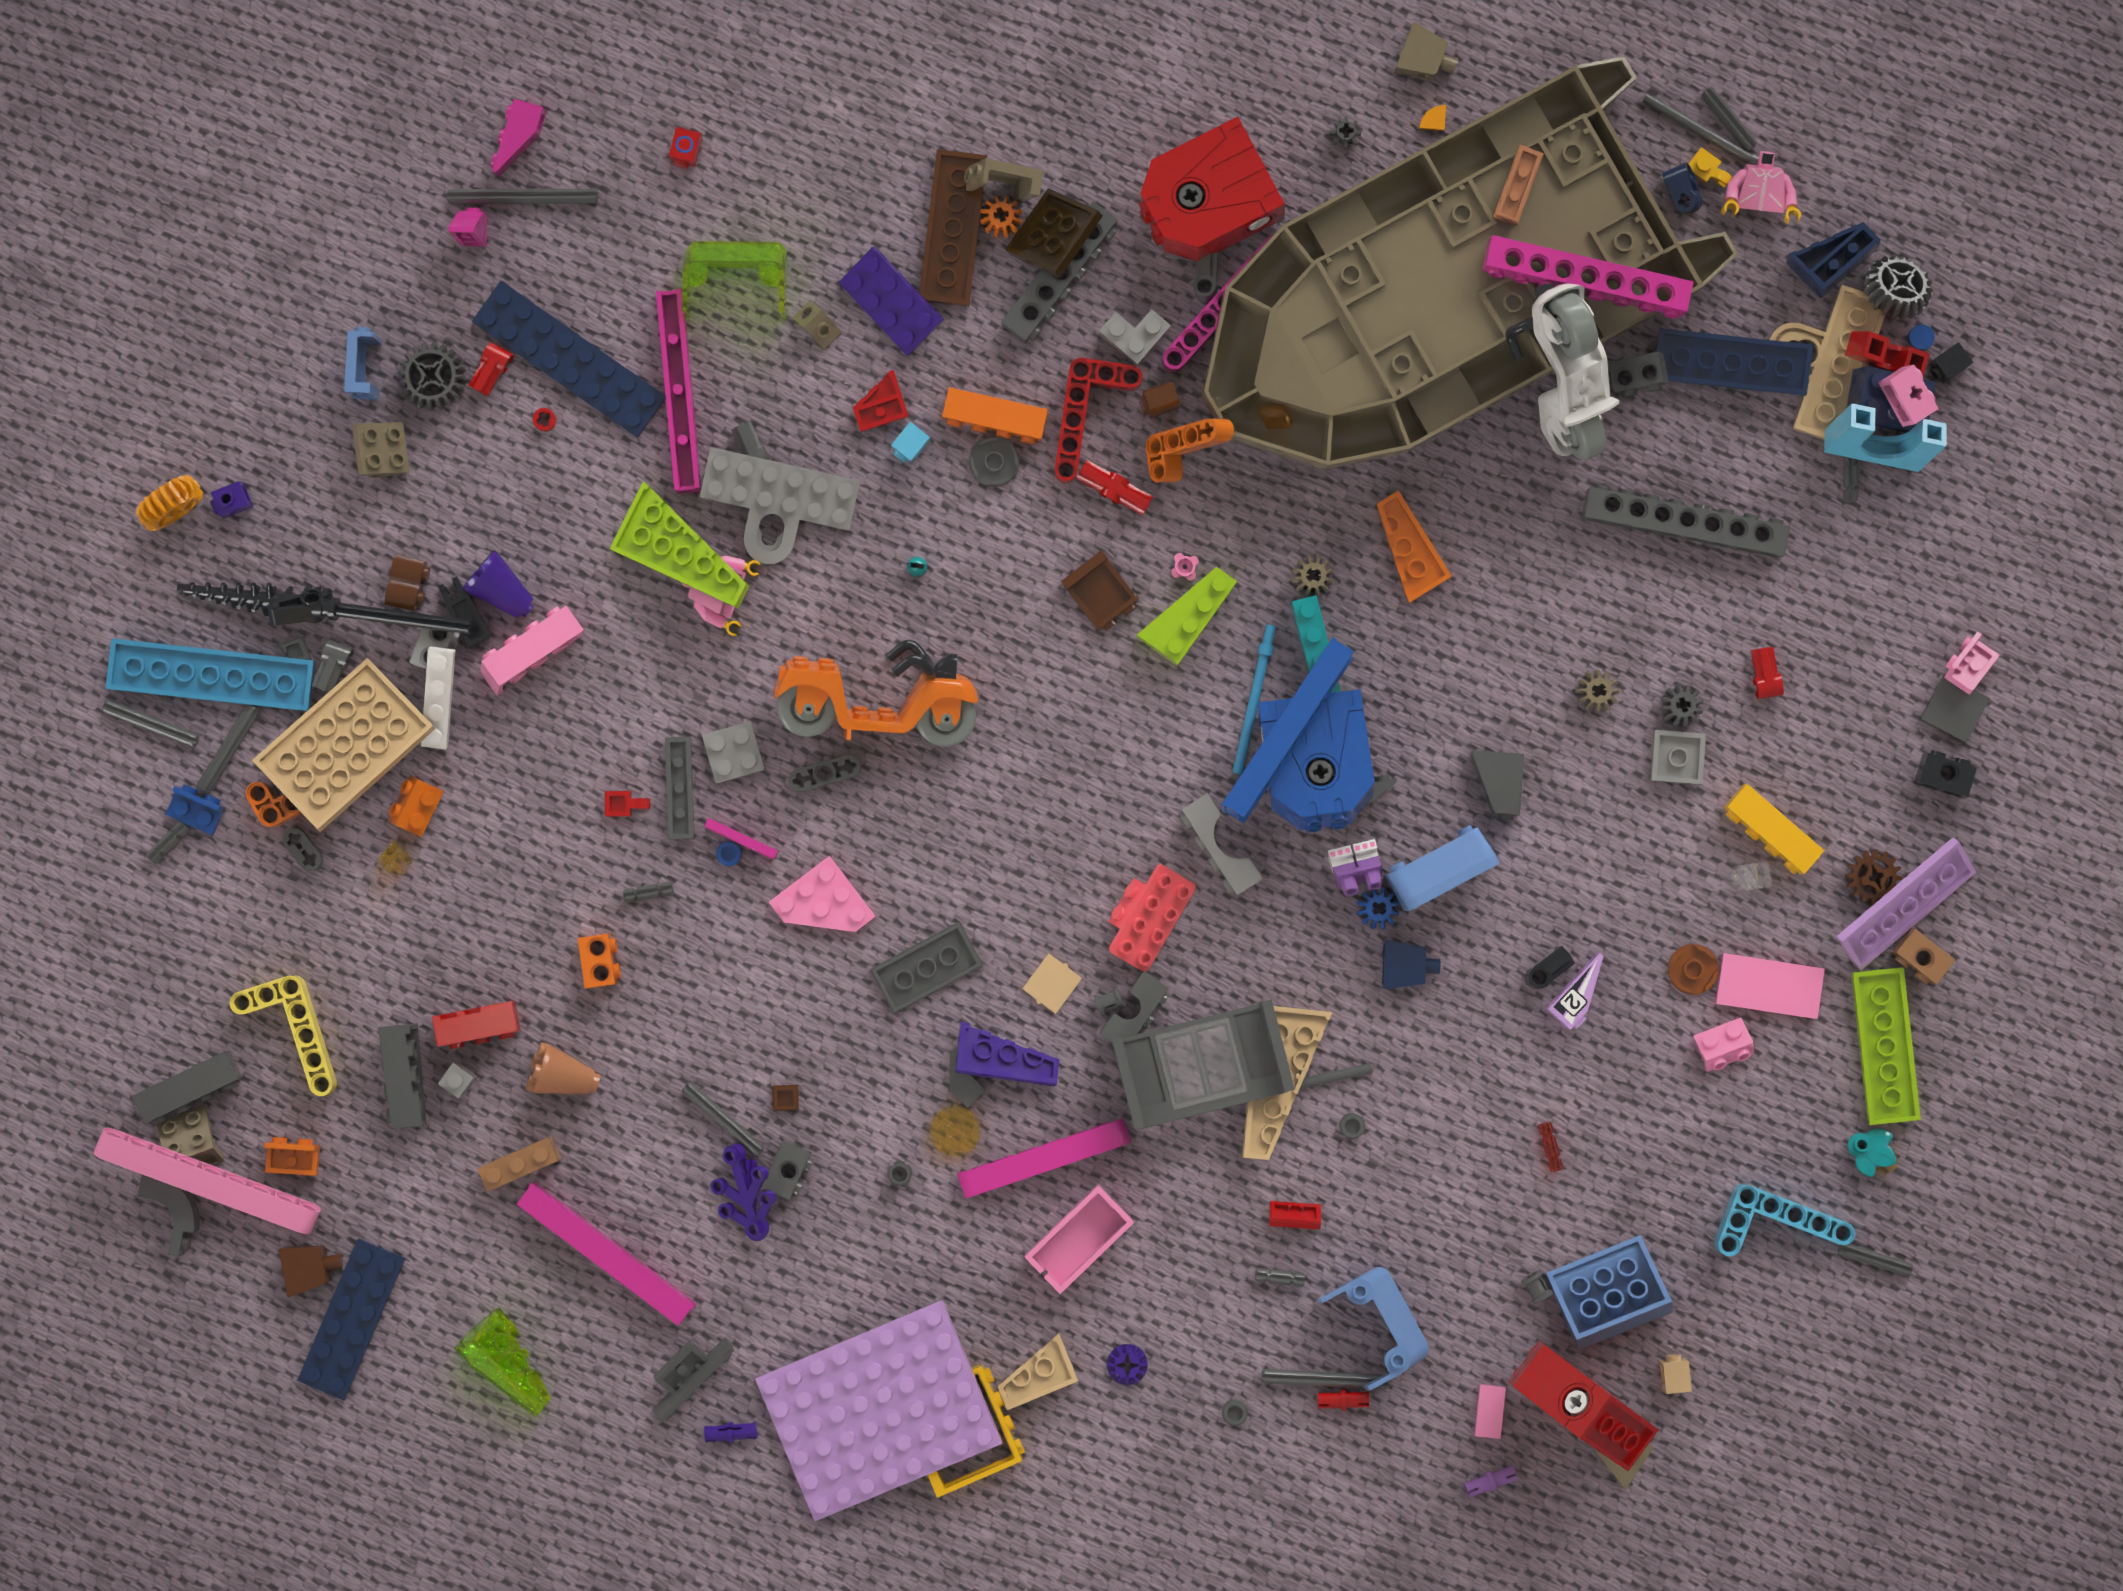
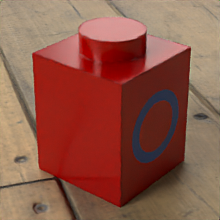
M676 127L669 152V158L674 162V166L688 169L689 166L696 167L703 140L701 133Z

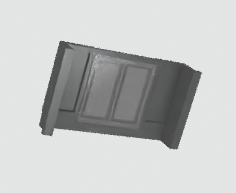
M1272 999L1263 1001L1260 1004L1141 1034L1112 1039L1134 1130L1295 1090Z

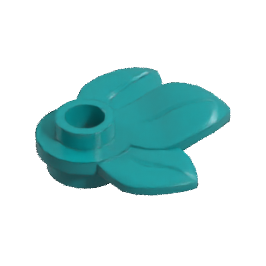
M1874 1128L1866 1134L1856 1133L1849 1138L1847 1143L1848 1151L1855 1157L1856 1167L1862 1174L1873 1177L1876 1166L1889 1167L1896 1164V1156L1888 1146L1893 1138L1892 1133L1885 1129ZM1862 1141L1865 1144V1149L1858 1148L1857 1142Z

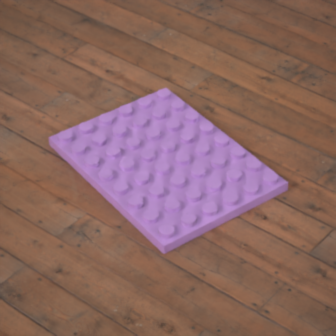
M943 1299L755 1378L814 1521L1003 1443Z

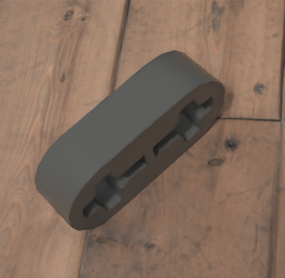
M292 828L285 832L283 844L304 870H318L323 864V856L308 835L298 828ZM291 834H300L299 842L303 848L300 849L296 844L290 845L289 842L292 840ZM305 850L309 855L317 856L314 860L316 863L314 866L312 864H305L307 861V857L303 853Z

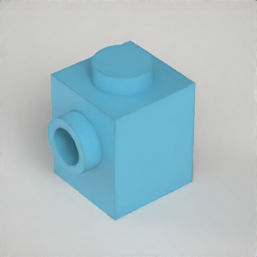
M910 421L891 444L892 449L895 450L892 454L902 463L908 461L912 464L930 443L931 439Z

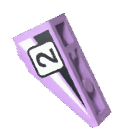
M1596 952L1545 1008L1566 1029L1571 1030L1573 1027L1577 1029L1586 1020L1584 1015L1588 1012L1604 957L1601 953Z

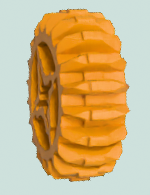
M189 475L173 478L151 492L149 496L144 498V501L140 502L136 509L138 520L150 531L166 528L199 504L203 497L200 485Z

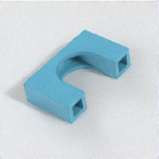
M1851 403L1825 429L1824 452L1919 472L1946 447L1947 424L1922 419L1909 432L1902 435L1877 436L1873 435L1875 432V408Z

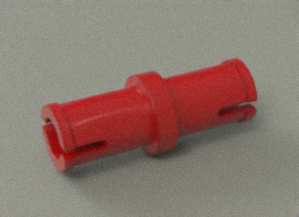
M1341 1390V1393L1318 1392V1409L1341 1408V1410H1346V1408H1369V1391L1346 1392V1390Z

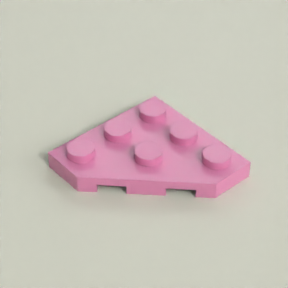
M830 856L769 901L770 905L785 923L856 932L876 917Z

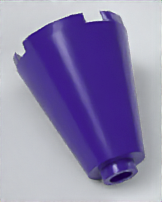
M495 550L483 561L482 565L462 587L467 593L516 618L520 615L525 618L534 608V605L531 604L534 600Z

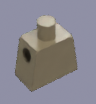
M1413 22L1394 72L1434 81L1438 69L1453 74L1458 60L1444 55L1448 46L1446 40Z

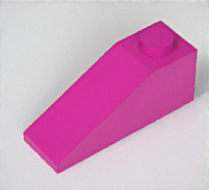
M465 208V211L457 212L449 225L448 232L461 246L486 247L487 216L479 208Z

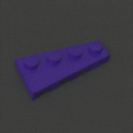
M961 1021L955 1073L1054 1087L1057 1085L1059 1059L1031 1048H1024L1011 1040L1001 1039L991 1035V1032L983 1029L978 1030L971 1027L970 1024Z

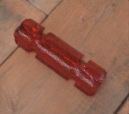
M1540 1123L1538 1129L1543 1137L1541 1141L1545 1156L1549 1159L1547 1162L1549 1170L1551 1172L1560 1171L1563 1169L1562 1160L1558 1157L1560 1152L1556 1137L1552 1134L1554 1132L1552 1123Z

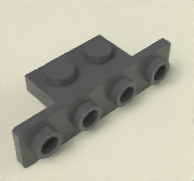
M723 1338L708 1354H705L689 1340L653 1376L655 1381L669 1392L653 1408L657 1419L661 1423L666 1418H670L685 1400L692 1397L695 1390L703 1382L709 1380L713 1372L721 1364L729 1360L734 1349L727 1338Z

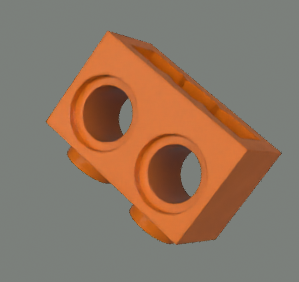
M611 933L577 938L584 988L618 984L617 979L621 978L620 964L615 963L614 953L618 952L616 938H611ZM596 941H601L605 946V950L601 955H596L592 950V946ZM600 966L608 969L609 974L604 981L599 980L596 976V970Z

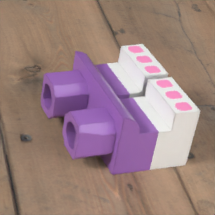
M1375 839L1353 844V853L1350 845L1328 851L1329 864L1337 887L1343 890L1346 897L1358 893L1357 883L1366 881L1368 890L1381 888L1382 865L1379 860Z

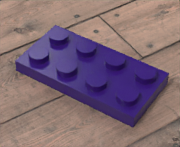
M875 246L838 282L907 356L912 354L944 321L935 309Z

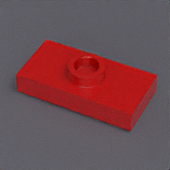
M1270 1201L1269 1226L1320 1230L1321 1204Z

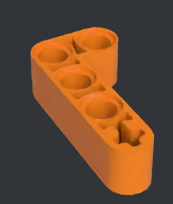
M1204 419L1149 436L1146 441V454L1150 478L1154 482L1180 481L1183 475L1181 455L1230 441L1234 434L1232 422L1228 419Z
M254 782L246 789L248 802L259 821L266 827H279L302 814L298 809L292 810L290 808V800L284 794L277 798L271 786L266 783ZM258 787H263L265 796L262 800L258 801L255 798V791ZM271 809H275L278 814L276 821L273 823L267 819V814Z

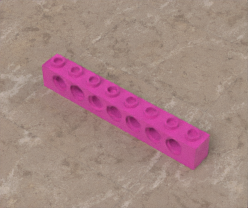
M1492 235L1488 240L1482 271L1488 272V275L1494 278L1511 277L1516 283L1527 284L1532 282L1537 283L1538 287L1543 284H1552L1555 287L1566 283L1584 286V295H1588V298L1591 300L1603 301L1606 299L1613 301L1614 305L1620 307L1632 305L1646 313L1658 311L1664 313L1665 317L1677 319L1679 316L1682 317L1688 311L1694 282ZM1506 257H1514L1517 260V266L1508 265ZM1531 262H1538L1542 266V272H1535L1531 268ZM1556 268L1565 269L1567 278L1559 277L1556 273ZM1581 274H1589L1592 278V283L1587 284L1583 282ZM1607 279H1612L1617 283L1616 290L1610 289L1607 286ZM1632 285H1638L1642 289V295L1634 294L1631 288ZM1657 291L1665 292L1667 301L1658 299Z

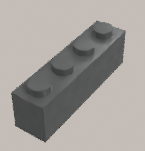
M225 1051L133 1095L132 1098L144 1124L153 1122L155 1126L168 1120L167 1115L174 1111L178 1115L191 1109L190 1103L197 1100L203 1103L214 1098L213 1092L222 1089L223 1092L237 1087L236 1081L243 1078L230 1051Z

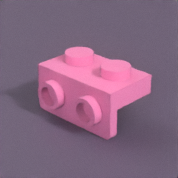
M1979 632L1972 639L1968 636L1959 648L1962 650V653L1959 656L1954 654L1945 666L1949 670L1944 678L1969 695L2000 656L1978 641L1982 635Z
M1742 1018L1694 1035L1695 1044L1704 1060L1707 1072L1721 1070L1729 1063L1744 1061L1754 1054V1042Z

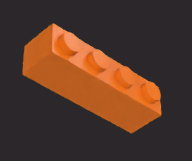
M949 387L942 419L946 420V425L961 428L962 424L972 426L971 430L974 432L986 434V430L995 431L998 437L1011 439V435L1021 437V442L1035 445L1036 441L1042 442L1048 409Z

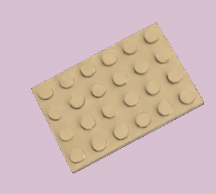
M367 658L252 761L311 824L321 832L432 733L435 728Z

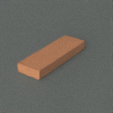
M1521 144L1518 146L1493 218L1514 226L1518 225L1544 153Z

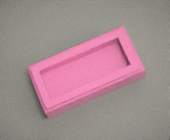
M1479 1385L1475 1436L1501 1439L1506 1387Z

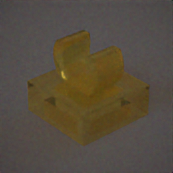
M395 840L378 858L381 865L390 873L395 870L398 874H403V870L398 866L401 861H407L409 864L412 863L403 846Z

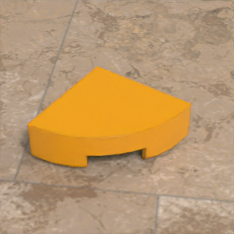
M1439 105L1428 110L1421 119L1418 130L1444 132L1446 105Z

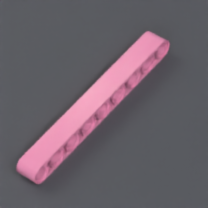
M104 1128L94 1149V1155L102 1160L302 1234L312 1233L321 1208L312 1202L113 1128Z

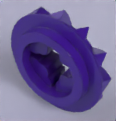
M1122 1344L1114 1348L1109 1354L1107 1370L1112 1379L1117 1383L1127 1386L1135 1384L1146 1374L1148 1367L1147 1358L1139 1347L1132 1344ZM1126 1354H1128L1130 1362L1139 1364V1366L1130 1368L1129 1376H1126L1124 1367L1116 1366V1364L1125 1361Z

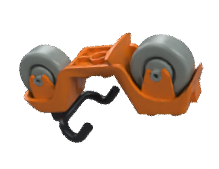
M913 640L900 642L886 654L892 662L906 650H911L915 654L907 656L891 669L897 677L912 665H917L923 671L898 712H893L891 708H878V711H870L865 706H853L852 709H847L839 666L837 663H833V659L819 658L817 662L808 661L807 657L793 656V660H787L784 666L779 665L778 678L773 689L774 699L777 698L776 706L780 721L790 732L805 737L819 735L828 730L837 717L839 725L843 728L845 740L848 741L851 740V730L906 733L916 725L924 739L934 745L943 747L959 744L971 734L976 722V710L973 703L979 702L973 683L967 677L957 674V654H949L942 657L934 666L933 661L925 650Z

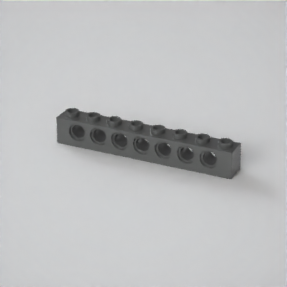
M1594 484V487L1587 489L1581 518L1583 520L1776 558L1785 556L1790 526L1784 525V521L1780 519L1769 518V521L1759 520L1758 515L1744 513L1742 517L1734 515V511L1720 508L1719 512L1709 510V506L1704 504H1694V507L1684 505V501L1678 499H1669V502L1661 501L1659 496L1653 494H1644V497L1635 496L1632 490L1619 489V492L1610 491L1609 486ZM1607 499H1612L1616 502L1617 510L1615 512H1610L1606 509L1605 502ZM1632 504H1637L1641 507L1642 514L1640 517H1635L1631 514L1630 507ZM1657 509H1662L1666 512L1667 519L1665 522L1656 519L1655 511ZM1682 514H1687L1691 517V526L1686 527L1681 524L1680 516ZM1706 519H1712L1716 522L1717 527L1714 532L1707 530L1705 527ZM1731 524L1740 526V536H1734L1731 533ZM1759 528L1765 531V541H1759L1756 538V529Z

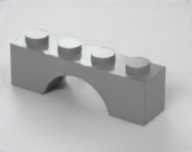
M1208 793L1181 810L1184 815L1180 819L1188 830L1193 828L1197 835L1194 838L1196 844L1201 851L1206 849L1211 856L1208 862L1215 873L1220 870L1225 879L1221 882L1229 894L1234 892L1237 896L1263 879L1250 858H1232L1225 855L1218 848L1214 838V828L1221 813Z

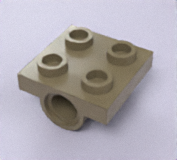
M403 422L352 425L359 476L378 478L410 472Z

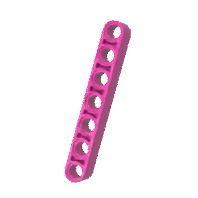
M1274 234L1266 238L1165 351L1163 366L1168 372H1180L1215 334L1220 313L1218 301L1223 298L1226 287ZM1204 317H1211L1215 321V325L1212 328H1205L1201 324V320ZM1187 336H1194L1197 338L1198 344L1194 347H1188L1184 343V339ZM1170 355H1178L1181 358V363L1177 366L1170 365L1167 362V358Z
M1120 1118L1114 1122H1108L1093 1127L1090 1130L1069 1135L1067 1138H1060L1045 1143L1043 1146H1037L1019 1152V1154L995 1160L993 1163H986L971 1168L969 1171L958 1173L957 1176L964 1197L969 1198L1121 1147L1132 1141L1124 1118Z

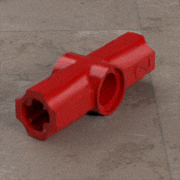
M1086 460L1076 480L1098 491L1099 495L1105 499L1108 497L1114 504H1121L1141 516L1144 515L1153 499V496L1131 485V482L1123 476L1112 471L1108 472Z

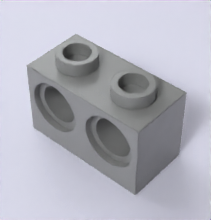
M422 628L409 663L427 669L428 648L430 646L452 649V646L457 647L461 633L447 631V637L442 641H438L436 639L437 630Z

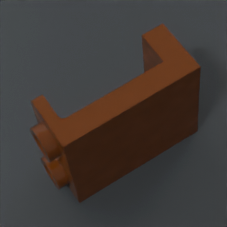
M1102 550L1061 581V584L1098 631L1102 628L1105 631L1109 630L1117 623L1115 618L1121 613L1128 615L1138 607L1136 605V602L1139 600L1138 596L1129 588Z

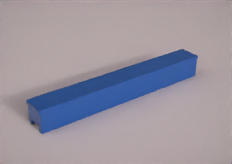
M1332 637L1223 801V813L1231 815L1242 823L1246 822L1352 662L1353 650Z

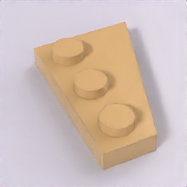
M1060 1333L997 1386L1007 1411L1079 1382Z

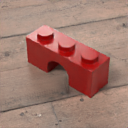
M1851 331L1845 352L1846 357L1891 372L1914 364L1924 376L1929 353L1910 346L1890 344L1889 338L1871 331Z

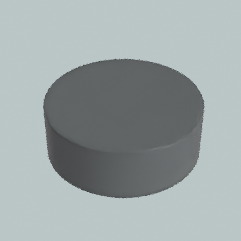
M1349 1113L1341 1118L1339 1129L1346 1138L1356 1139L1364 1133L1365 1122L1358 1114Z
M1232 1399L1224 1404L1222 1416L1229 1425L1238 1426L1247 1419L1248 1410L1242 1401Z

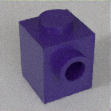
M240 481L211 492L213 497L210 500L212 509L215 514H219L223 518H228L253 508L245 484Z

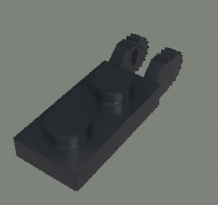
M456 576L452 578V581L460 594L459 597L452 599L448 588L444 584L439 585L438 588L446 601L445 605L452 618L473 621L471 634L461 633L469 649H472L493 636L470 594L462 589L463 585Z

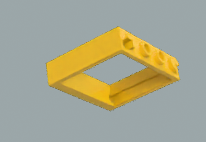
M983 1364L972 1367L975 1376H979L1012 1454L944 1483L939 1470L928 1474L937 1498L1017 1464L1023 1459L1022 1454L1025 1453L1022 1442L1019 1438L1015 1440L1011 1431L1015 1429L1010 1415H1004L1001 1407L1005 1404L999 1391L994 1392L991 1385L995 1381L989 1367L985 1369Z

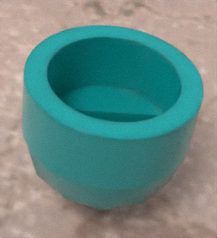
M913 557L907 563V570L913 577H921L927 571V563L921 557ZM911 563L924 565L923 569L911 568Z

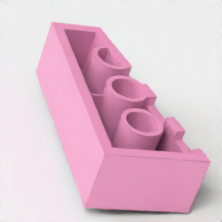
M567 606L561 609L559 607L552 609L546 614L547 618L540 623L537 620L532 622L525 628V633L519 637L516 634L511 636L504 642V647L498 651L495 648L491 649L482 656L484 660L481 661L480 673L497 696L504 692L502 689L503 685L509 681L515 684L528 672L527 668L536 669L548 660V654L556 655L583 635V628Z

